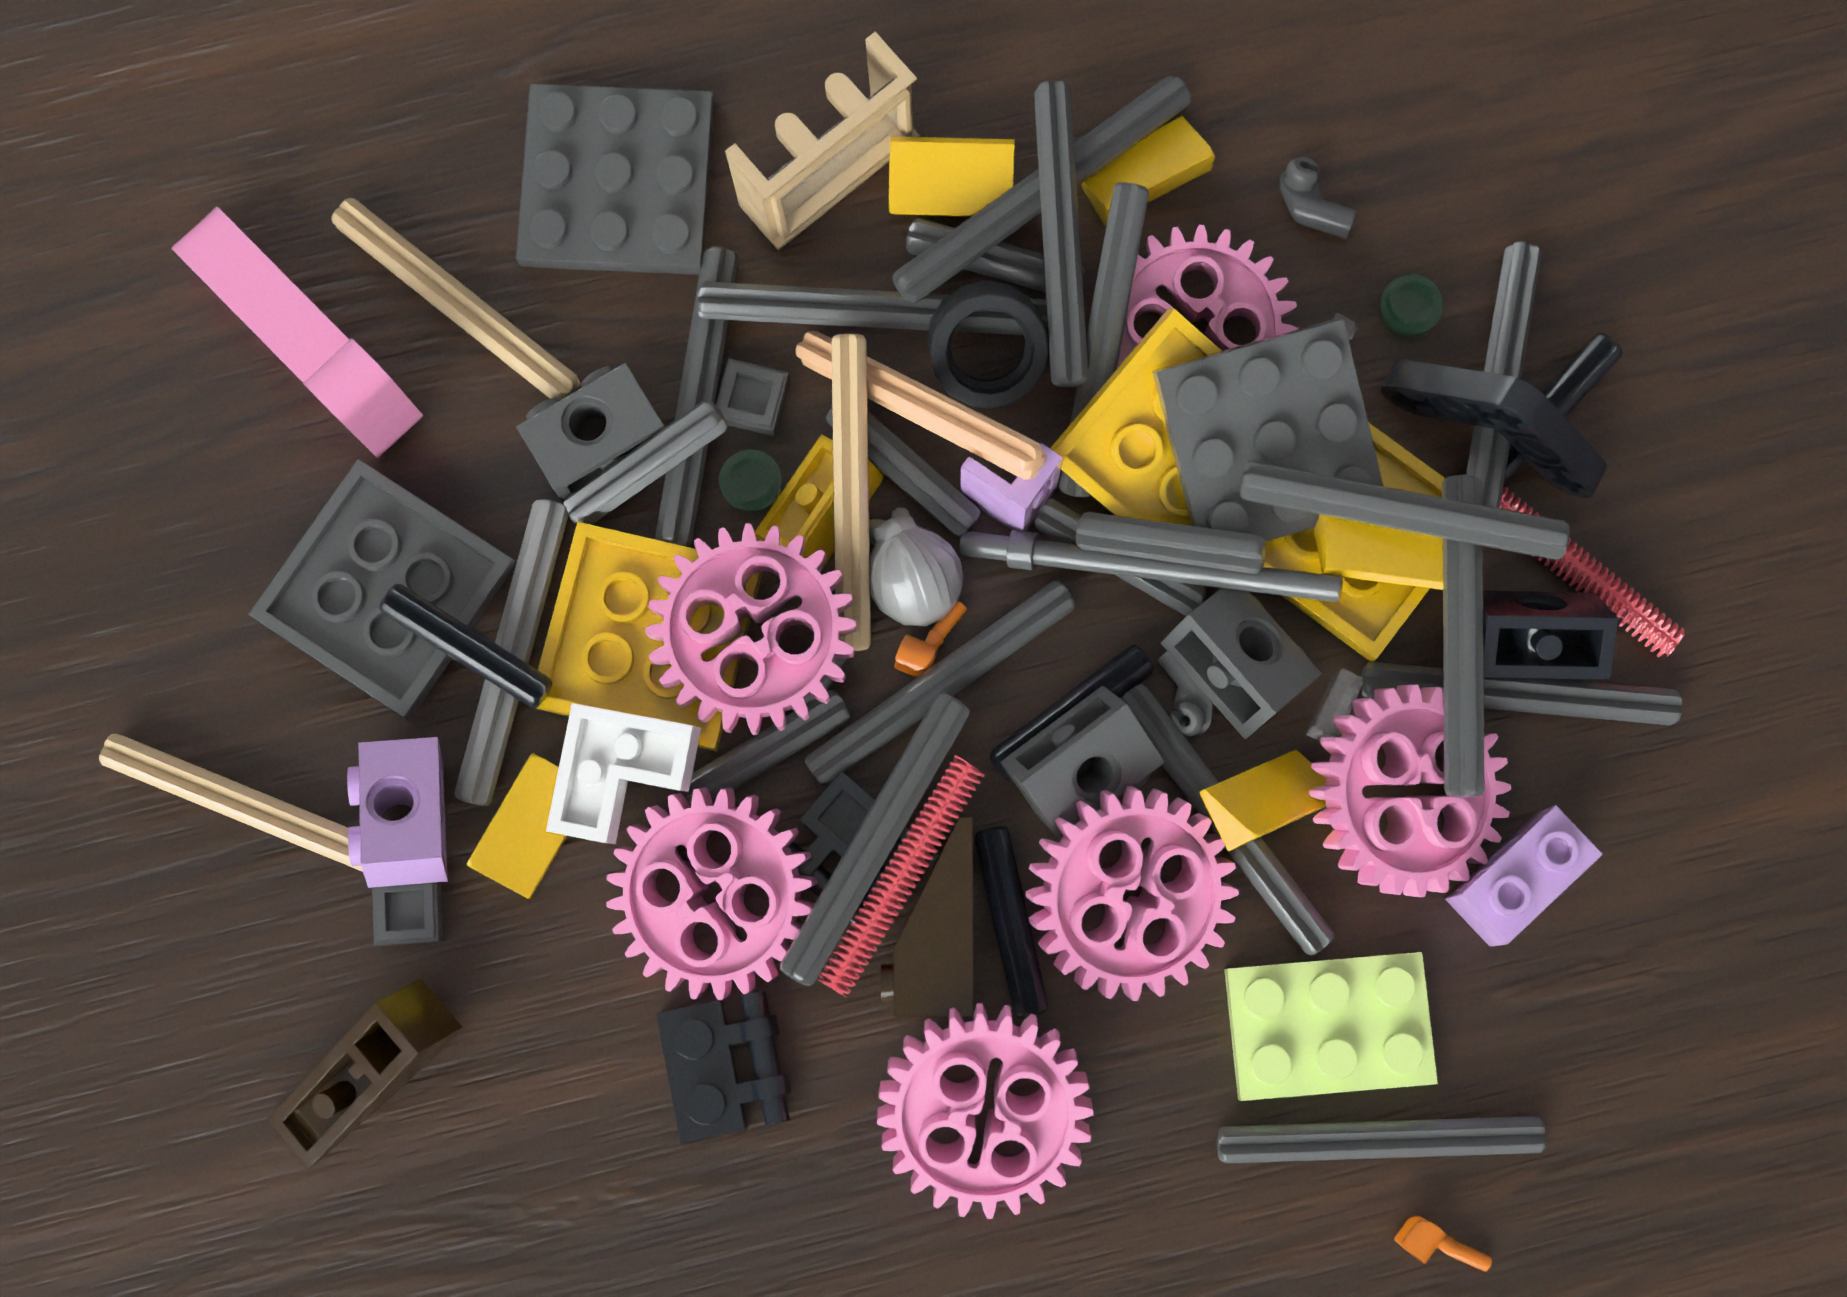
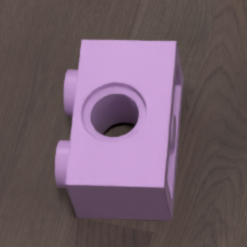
M438 737L358 743L359 766L348 767L347 770L349 803L351 806L359 805L360 826H353L348 829V850L351 866L361 865L368 888L447 882L444 762ZM395 805H406L412 808L411 812L400 820L389 821L381 818L388 808Z
M1555 805L1533 815L1488 858L1486 865L1481 864L1470 875V880L1462 882L1445 900L1490 947L1510 943L1603 854Z

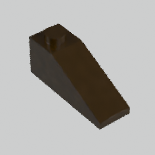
M959 817L894 948V964H881V1003H894V1017H949V1009L954 1007L961 1017H973V817Z
M420 978L375 1002L267 1120L309 1169L323 1159L422 1070L458 1033L462 1026Z

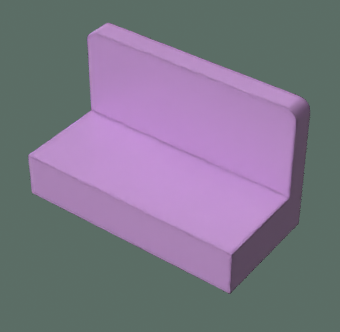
M1041 443L1042 451L1047 454L1045 465L1039 469L1035 478L1024 480L1017 476L1012 485L971 457H968L961 466V493L980 510L1011 531L1026 532L1034 522L1043 504L1051 498L1058 488L1063 457Z

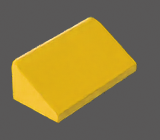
M1181 116L1154 130L1081 183V186L1105 226L1107 225L1113 188L1116 183L1127 182L1143 185L1148 189L1149 197L1147 203L1211 171L1215 154L1207 142Z
M890 136L889 212L899 215H975L1013 187L1014 139Z
M820 435L755 530L757 541H765L772 526H777L780 532L781 546L787 547L796 536H803L805 546L802 556L805 559L819 550L825 552L826 561L822 569L835 552L833 440ZM868 459L870 500L881 484L883 474Z
M1319 515L1314 527V535L1322 574L1443 589V538Z
M1293 750L1208 787L1199 793L1227 850L1230 851L1326 807V800L1309 796V790L1325 785L1326 777L1311 768L1312 763L1299 751Z
M532 753L526 761L467 863V866L527 899H531L567 835L546 831L559 767L535 753Z

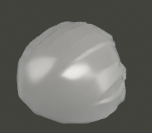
M898 507L893 510L892 518L887 521L877 518L869 520V544L875 545L869 557L870 595L879 610L896 622L910 626H928L944 619L958 603L964 580L961 560L952 546L936 533L917 526L906 508Z

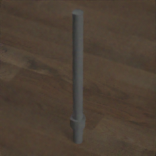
M1013 530L1010 536L967 531L961 535L960 555L1007 561L1009 568L1035 571L1037 565L1331 602H1340L1343 586L1342 576L1262 567L1261 571L1256 574L1082 550L1077 544L1041 540L1039 533Z

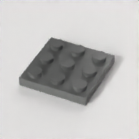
M530 84L516 260L519 266L699 275L702 255L705 251L715 103L712 91Z
M1333 319L1152 371L1191 526L1261 535L1266 541L1315 527L1320 514L1247 501L1241 497L1240 487L1243 472L1247 463L1252 461L1383 486L1344 319Z
M357 459L248 615L410 721L452 660V657L381 613L379 607L388 590L395 584H402L473 629L517 563L511 557Z

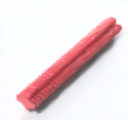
M1505 487L1503 489L1500 509L1539 516V512L1532 514V507L1526 509V502L1520 505L1521 498L1519 496L1514 500V492L1508 495V488ZM1569 538L1568 547L1561 559L1547 558L1544 564L1545 567L1553 563L1550 571L1560 568L1556 576H1560L1565 572L1566 575L1563 581L1565 582L1572 578L1569 584L1570 587L1578 583L1575 589L1576 592L1585 588L1583 593H1596L1613 613H1616L1618 619H1623L1619 624L1620 627L1628 623L1626 632L1632 628L1635 629L1631 635L1632 637L1641 633L1642 635L1638 641L1641 642L1647 638L1645 647L1653 643L1654 646L1650 650L1651 652L1658 648L1661 649L1657 657L1664 653L1669 656L1683 638L1685 633L1683 627L1678 630V623L1671 625L1672 619L1669 617L1665 620L1666 615L1664 612L1658 615L1659 608L1656 607L1652 610L1653 603L1650 602L1646 605L1647 600L1645 597L1639 600L1640 593L1637 592L1633 595L1634 588L1631 587L1627 590L1628 585L1626 582L1620 585V577L1614 580V572L1608 575L1609 569L1605 567L1602 570L1601 562L1595 565L1596 558L1592 557L1589 560L1590 553L1586 552L1583 555V548L1576 549V542L1570 545L1571 538ZM1539 557V558H1538V561L1540 562V561H1542L1544 558H1543V557Z
M954 756V762H951L949 766L950 769H946V776L941 777V783H938L936 787L937 790H933V797L928 798L929 804L924 805L923 809L925 811H920V818L916 817L915 819L916 825H911L912 832L908 831L906 836L908 839L903 838L902 844L904 846H898L899 853H894L895 860L890 859L889 865L891 867H885L887 874L882 873L880 877L882 881L877 880L876 885L878 888H872L874 895L869 894L867 896L870 902L864 901L863 906L865 909H859L861 916L856 915L854 917L857 923L851 922L850 927L852 930H846L848 937L842 936L841 941L845 945L837 944L840 952H832L836 959L829 958L828 962L831 966L824 965V970L827 973L820 972V977L823 981H819L844 997L846 996L843 993H851L848 986H855V982L852 979L858 980L860 978L857 972H864L861 965H868L869 962L865 958L871 959L873 957L870 951H877V947L873 943L881 944L882 941L878 936L883 938L886 936L882 929L890 930V926L886 922L894 923L895 920L891 915H899L895 908L903 909L899 901L907 902L908 899L904 894H912L908 887L916 888L912 880L920 881L917 873H925L921 866L929 867L925 859L933 860L929 853L938 852L934 845L942 846L938 838L946 839V836L942 833L943 831L950 833L951 830L946 825H955L951 817L958 819L959 816L955 811L963 812L964 810L960 803L968 804L964 796L971 798L972 795L968 790L976 791L972 784H980L981 782L977 779V776H985L981 771L959 756Z

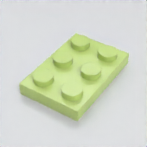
M1422 952L1224 969L1239 1101L1438 1084Z

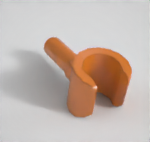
M958 601L944 619L939 620L932 630L929 631L925 641L906 634L897 651L894 667L914 677H918L930 669L939 647L944 642V638L967 611L965 605Z
M1420 1216L1410 1217L1394 1238L1395 1242L1424 1264L1437 1248L1446 1255L1484 1272L1489 1270L1492 1263L1491 1256L1456 1241L1437 1225Z

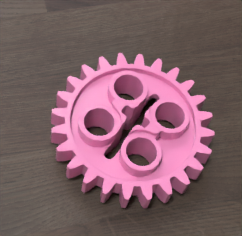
M1204 225L1198 226L1193 242H1185L1179 228L1173 227L1169 241L1170 246L1165 248L1153 235L1147 237L1148 257L1144 259L1139 254L1137 256L1117 369L1143 339L1134 329V320L1139 315L1147 312L1157 313L1162 316L1168 308H1173L1156 294L1158 287H1165L1171 293L1177 306L1190 321L1196 322L1201 317L1209 323L1204 335L1219 349L1224 351L1241 346L1233 344L1224 334L1223 323L1230 317L1241 316L1252 322L1256 331V338L1253 342L1299 329L1282 323V318L1290 315L1297 308L1296 302L1278 301L1277 295L1289 282L1287 277L1268 281L1265 275L1274 259L1269 256L1256 264L1249 260L1254 242L1250 239L1237 251L1229 248L1231 236L1228 229L1221 233L1216 244L1208 242ZM1190 271L1204 272L1213 281L1214 292L1206 298H1192L1181 287L1180 279L1182 276Z
M746 524L743 530L742 541L733 543L729 533L723 527L719 529L718 533L719 547L713 550L700 538L694 540L699 558L693 563L685 557L676 554L673 559L682 574L678 580L659 576L657 581L666 593L669 594L668 600L649 601L648 607L653 613L663 618V623L646 627L645 633L651 639L664 641V646L650 653L649 658L653 664H671L672 667L659 679L664 688L684 684L676 700L682 709L690 706L697 700L701 701L698 711L700 722L706 724L719 711L723 713L722 723L725 732L731 733L739 717L747 719L752 735H758L762 717L771 716L778 730L783 731L785 730L786 722L785 711L793 709L798 716L806 721L809 719V712L805 703L807 698L812 696L825 704L830 701V697L822 685L825 678L835 682H844L846 679L845 673L834 661L835 658H854V647L839 640L842 635L857 631L856 620L838 616V613L847 610L853 605L852 595L843 593L832 594V591L843 580L840 570H835L821 575L820 570L826 561L825 552L819 550L805 559L802 556L805 546L803 536H796L787 547L781 546L780 532L777 526H772L765 541H757L752 525ZM759 572H771L780 579L778 591L772 597L765 600H756L749 597L745 592L748 580ZM799 597L802 600V604L795 610L784 612L766 621L761 626L764 637L760 641L753 643L747 635L742 636L722 650L713 660L709 662L702 660V654L705 651L739 637L743 633L740 622L744 618L750 616L755 623H761L779 611L790 599ZM705 605H716L722 608L725 612L724 621L715 632L700 634L693 631L691 628V618L698 608ZM793 625H803L814 633L812 646L806 652L798 655L786 653L779 647V638L782 632ZM739 658H747L754 661L759 666L758 676L749 687L734 689L727 686L724 682V672L732 661Z
M1418 684L1398 685L1396 690L1394 688L1375 689L1373 699L1353 700L1352 705L1355 716L1336 715L1333 719L1342 736L1340 738L1322 737L1320 740L1324 749L1331 754L1329 762L1312 763L1311 767L1314 771L1326 777L1324 786L1309 790V796L1326 800L1327 809L1313 817V821L1319 824H1331L1334 829L1323 842V846L1329 849L1345 848L1338 863L1340 869H1359L1357 882L1362 885H1379L1381 893L1401 895L1403 891L1406 896L1425 897L1427 890L1441 893L1448 892L1449 880L1467 882L1470 880V874L1466 862L1486 865L1488 862V858L1480 846L1482 841L1500 843L1502 839L1498 832L1490 826L1492 818L1509 817L1510 813L1504 807L1496 804V795L1510 791L1511 784L1496 781L1494 773L1508 763L1507 758L1490 757L1488 750L1499 737L1496 733H1484L1485 791L1481 796L1456 798L1449 795H1416L1365 798L1362 795V789L1367 785L1444 784L1443 690L1440 687H1427L1420 690ZM1438 745L1442 752V763L1439 768L1435 760ZM1380 746L1384 749L1386 757L1385 766L1382 771L1377 763V753ZM1384 811L1388 824L1387 830L1382 837L1379 829V820ZM1440 811L1443 812L1444 827L1441 833L1438 831L1437 826Z
M1127 786L1122 804H1120L1113 793L1106 789L1100 791V810L1097 811L1079 800L1076 802L1080 821L1073 825L1069 821L1058 817L1055 822L1063 834L1060 842L1049 839H1041L1039 842L1042 848L1051 855L1049 863H1033L1029 866V870L1044 880L1043 886L1026 891L1028 899L1033 903L1044 906V909L1028 918L1029 923L1037 930H1050L1041 938L1038 945L1047 954L1060 951L1053 964L1064 975L1076 969L1074 981L1085 990L1089 989L1097 980L1098 991L1109 999H1112L1120 983L1124 994L1132 1001H1138L1143 983H1146L1150 990L1159 997L1164 996V977L1171 975L1182 985H1187L1189 983L1188 975L1184 966L1192 961L1206 969L1209 963L1201 951L1204 945L1207 943L1212 946L1223 947L1225 944L1224 940L1213 931L1216 923H1231L1235 920L1232 914L1221 908V900L1239 895L1238 889L1221 881V877L1236 869L1235 863L1227 858L1214 857L1225 846L1221 836L1215 833L1205 835L1212 822L1208 817L1197 813L1189 818L1191 811L1190 803L1177 797L1168 806L1167 794L1155 788L1152 789L1144 803L1141 790L1133 786ZM1149 837L1151 843L1142 853L1141 843L1143 839ZM1120 840L1122 854L1119 861L1112 867L1101 869L1099 854L1102 848L1110 841ZM1180 855L1182 868L1179 875L1173 881L1162 883L1160 872L1164 862L1169 857ZM1139 885L1142 887L1139 897L1130 896L1126 901L1123 900V894L1126 889L1136 890ZM1103 903L1105 917L1102 923L1093 930L1083 931L1081 923L1085 911L1095 904ZM1164 918L1165 930L1162 937L1153 944L1144 945L1143 932L1146 926L1155 919ZM1123 934V945L1120 948H1115L1114 943L1118 941Z
M707 787L694 789L691 806L681 793L668 796L670 815L658 805L647 808L645 812L652 828L650 829L641 824L630 825L626 830L637 844L636 847L623 846L616 848L613 853L627 865L626 870L607 875V881L623 887V895L606 902L607 908L625 910L627 918L612 929L613 933L625 934L632 932L636 940L625 952L626 957H633L645 952L650 958L645 965L643 975L647 978L665 969L668 971L665 990L669 992L678 988L687 979L689 980L691 999H697L704 995L709 983H711L717 1000H723L731 994L732 980H734L743 994L756 989L754 971L765 981H771L779 975L772 957L782 961L791 946L787 940H794L803 925L797 921L798 916L809 915L815 905L811 901L802 899L801 891L818 884V880L815 877L799 875L798 867L812 857L811 853L791 852L788 846L797 837L798 829L794 828L778 833L774 828L779 820L781 811L777 808L768 811L761 817L757 816L759 797L756 795L747 796L738 807H735L733 788L721 789L714 804ZM713 830L722 832L731 844V855L726 864L715 862L710 858L706 850L708 835ZM679 845L686 847L691 864L679 856L677 852ZM662 869L671 871L677 876L680 883V893L675 902L665 900L657 890L656 879ZM717 881L722 891L716 896V902L707 904L702 895L708 890L709 883ZM750 883L761 886L768 894L770 907L764 917L752 914L745 906L743 894ZM698 922L709 924L715 930L718 936V946L714 954L702 952L696 946L693 931ZM733 922L743 927L746 931L747 939L745 941L737 937Z
M978 1003L974 1011L973 1021L964 1022L960 1013L954 1007L949 1009V1028L942 1030L929 1018L924 1021L925 1043L906 1035L903 1039V1051L909 1060L900 1057L889 1058L888 1073L895 1080L881 1081L879 1086V1098L889 1103L878 1107L877 1125L889 1127V1129L882 1133L881 1146L883 1151L899 1150L893 1157V1171L895 1174L905 1173L914 1169L911 1176V1192L916 1194L929 1185L934 1187L933 1207L939 1208L950 1196L958 1198L959 1216L965 1217L970 1210L972 1202L975 1201L982 1202L983 1211L987 1219H992L995 1213L996 1201L1005 1200L1010 1210L1016 1215L1020 1213V1195L1027 1192L1035 1201L1042 1204L1045 1202L1042 1182L1048 1180L1062 1188L1066 1185L1065 1171L1060 1163L1072 1166H1080L1082 1163L1080 1149L1074 1143L1090 1142L1091 1139L1089 1124L1081 1120L1093 1115L1091 1098L1081 1095L1089 1089L1086 1072H1072L1078 1065L1077 1054L1074 1048L1056 1053L1061 1043L1058 1030L1053 1029L1040 1038L1037 1037L1038 1025L1036 1015L1031 1014L1018 1027L1012 1025L1011 1007L1005 1005L997 1021H988L983 1004ZM993 1058H1000L1002 1064L993 1088L995 1108H991L987 1114L980 1160L976 1164H971L967 1159L972 1151L976 1136L975 1114H979L982 1110L990 1061ZM964 1064L971 1067L976 1072V1075L964 1083H954L948 1080L942 1073L950 1066ZM1020 1078H1031L1041 1085L1040 1089L1029 1096H1018L1008 1090L1009 1085ZM939 1127H952L962 1134L960 1138L949 1144L936 1142L929 1136L934 1129ZM1006 1140H1016L1026 1146L1023 1152L1013 1157L1002 1156L994 1150L999 1143Z

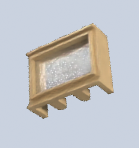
M876 32L865 39L871 97L867 99L845 74L833 73L825 81L826 97L844 118L817 139L793 113H783L778 116L775 121L777 138L794 158L770 178L766 179L736 143L725 151L739 206L778 251L890 161V136L919 137V134L913 128L911 84L917 78Z

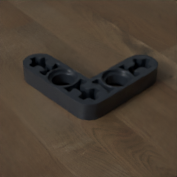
M1398 360L1394 363L1381 388V393L1387 400L1412 414L1497 429L1549 484L1570 495L1582 498L1593 497L1607 470V464L1553 403L1539 389L1521 379L1502 374L1411 360Z

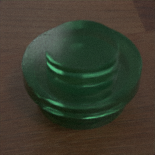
M1407 274L1393 279L1386 286L1380 297L1379 311L1382 320L1393 332L1402 336L1415 337L1429 332L1436 325L1443 311V299L1439 289L1432 281L1420 275Z
M748 449L739 451L727 459L720 471L719 485L723 497L732 507L743 512H759L771 506L778 498L782 488V475L778 464L771 456L759 450Z

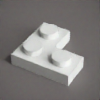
M572 703L546 831L602 843L616 844L628 780L689 792L701 728Z

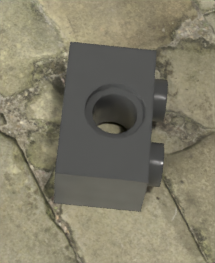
M626 363L615 369L612 366H606L592 372L581 382V389L562 400L551 398L539 403L527 413V420L516 426L551 487L563 503L565 498L665 428ZM592 417L606 420V428L598 438L590 441L577 438L578 428L585 420Z
M1221 588L1190 612L1161 642L1162 646L1245 740L1322 674L1309 660L1301 647L1293 642L1264 609L1261 602L1249 591Z
M1103 685L1001 761V764L1038 818L1060 840L1063 838V834L1058 829L1055 820L1060 817L1073 825L1079 822L1080 818L1076 802L1081 800L1095 811L1100 810V791L1106 789L1118 798L1124 794L1127 786L1139 789L1146 783L1150 773L1165 763L1129 706ZM1094 757L1091 768L1085 774L1077 777L1081 764L1085 760Z

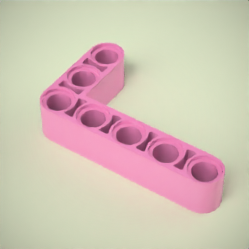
M217 206L171 247L377 458L381 457L423 417V414L368 353L352 338L349 340Z

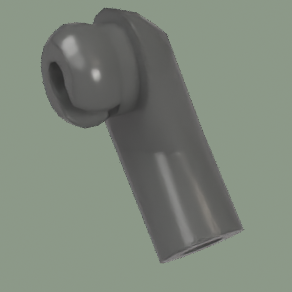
M1306 157L1292 159L1288 163L1286 170L1280 175L1279 190L1292 219L1300 225L1346 240L1356 210L1324 200L1317 182L1320 169L1313 160Z
M1167 651L1157 662L1177 685L1170 718L1185 737L1199 736L1211 725L1215 705Z

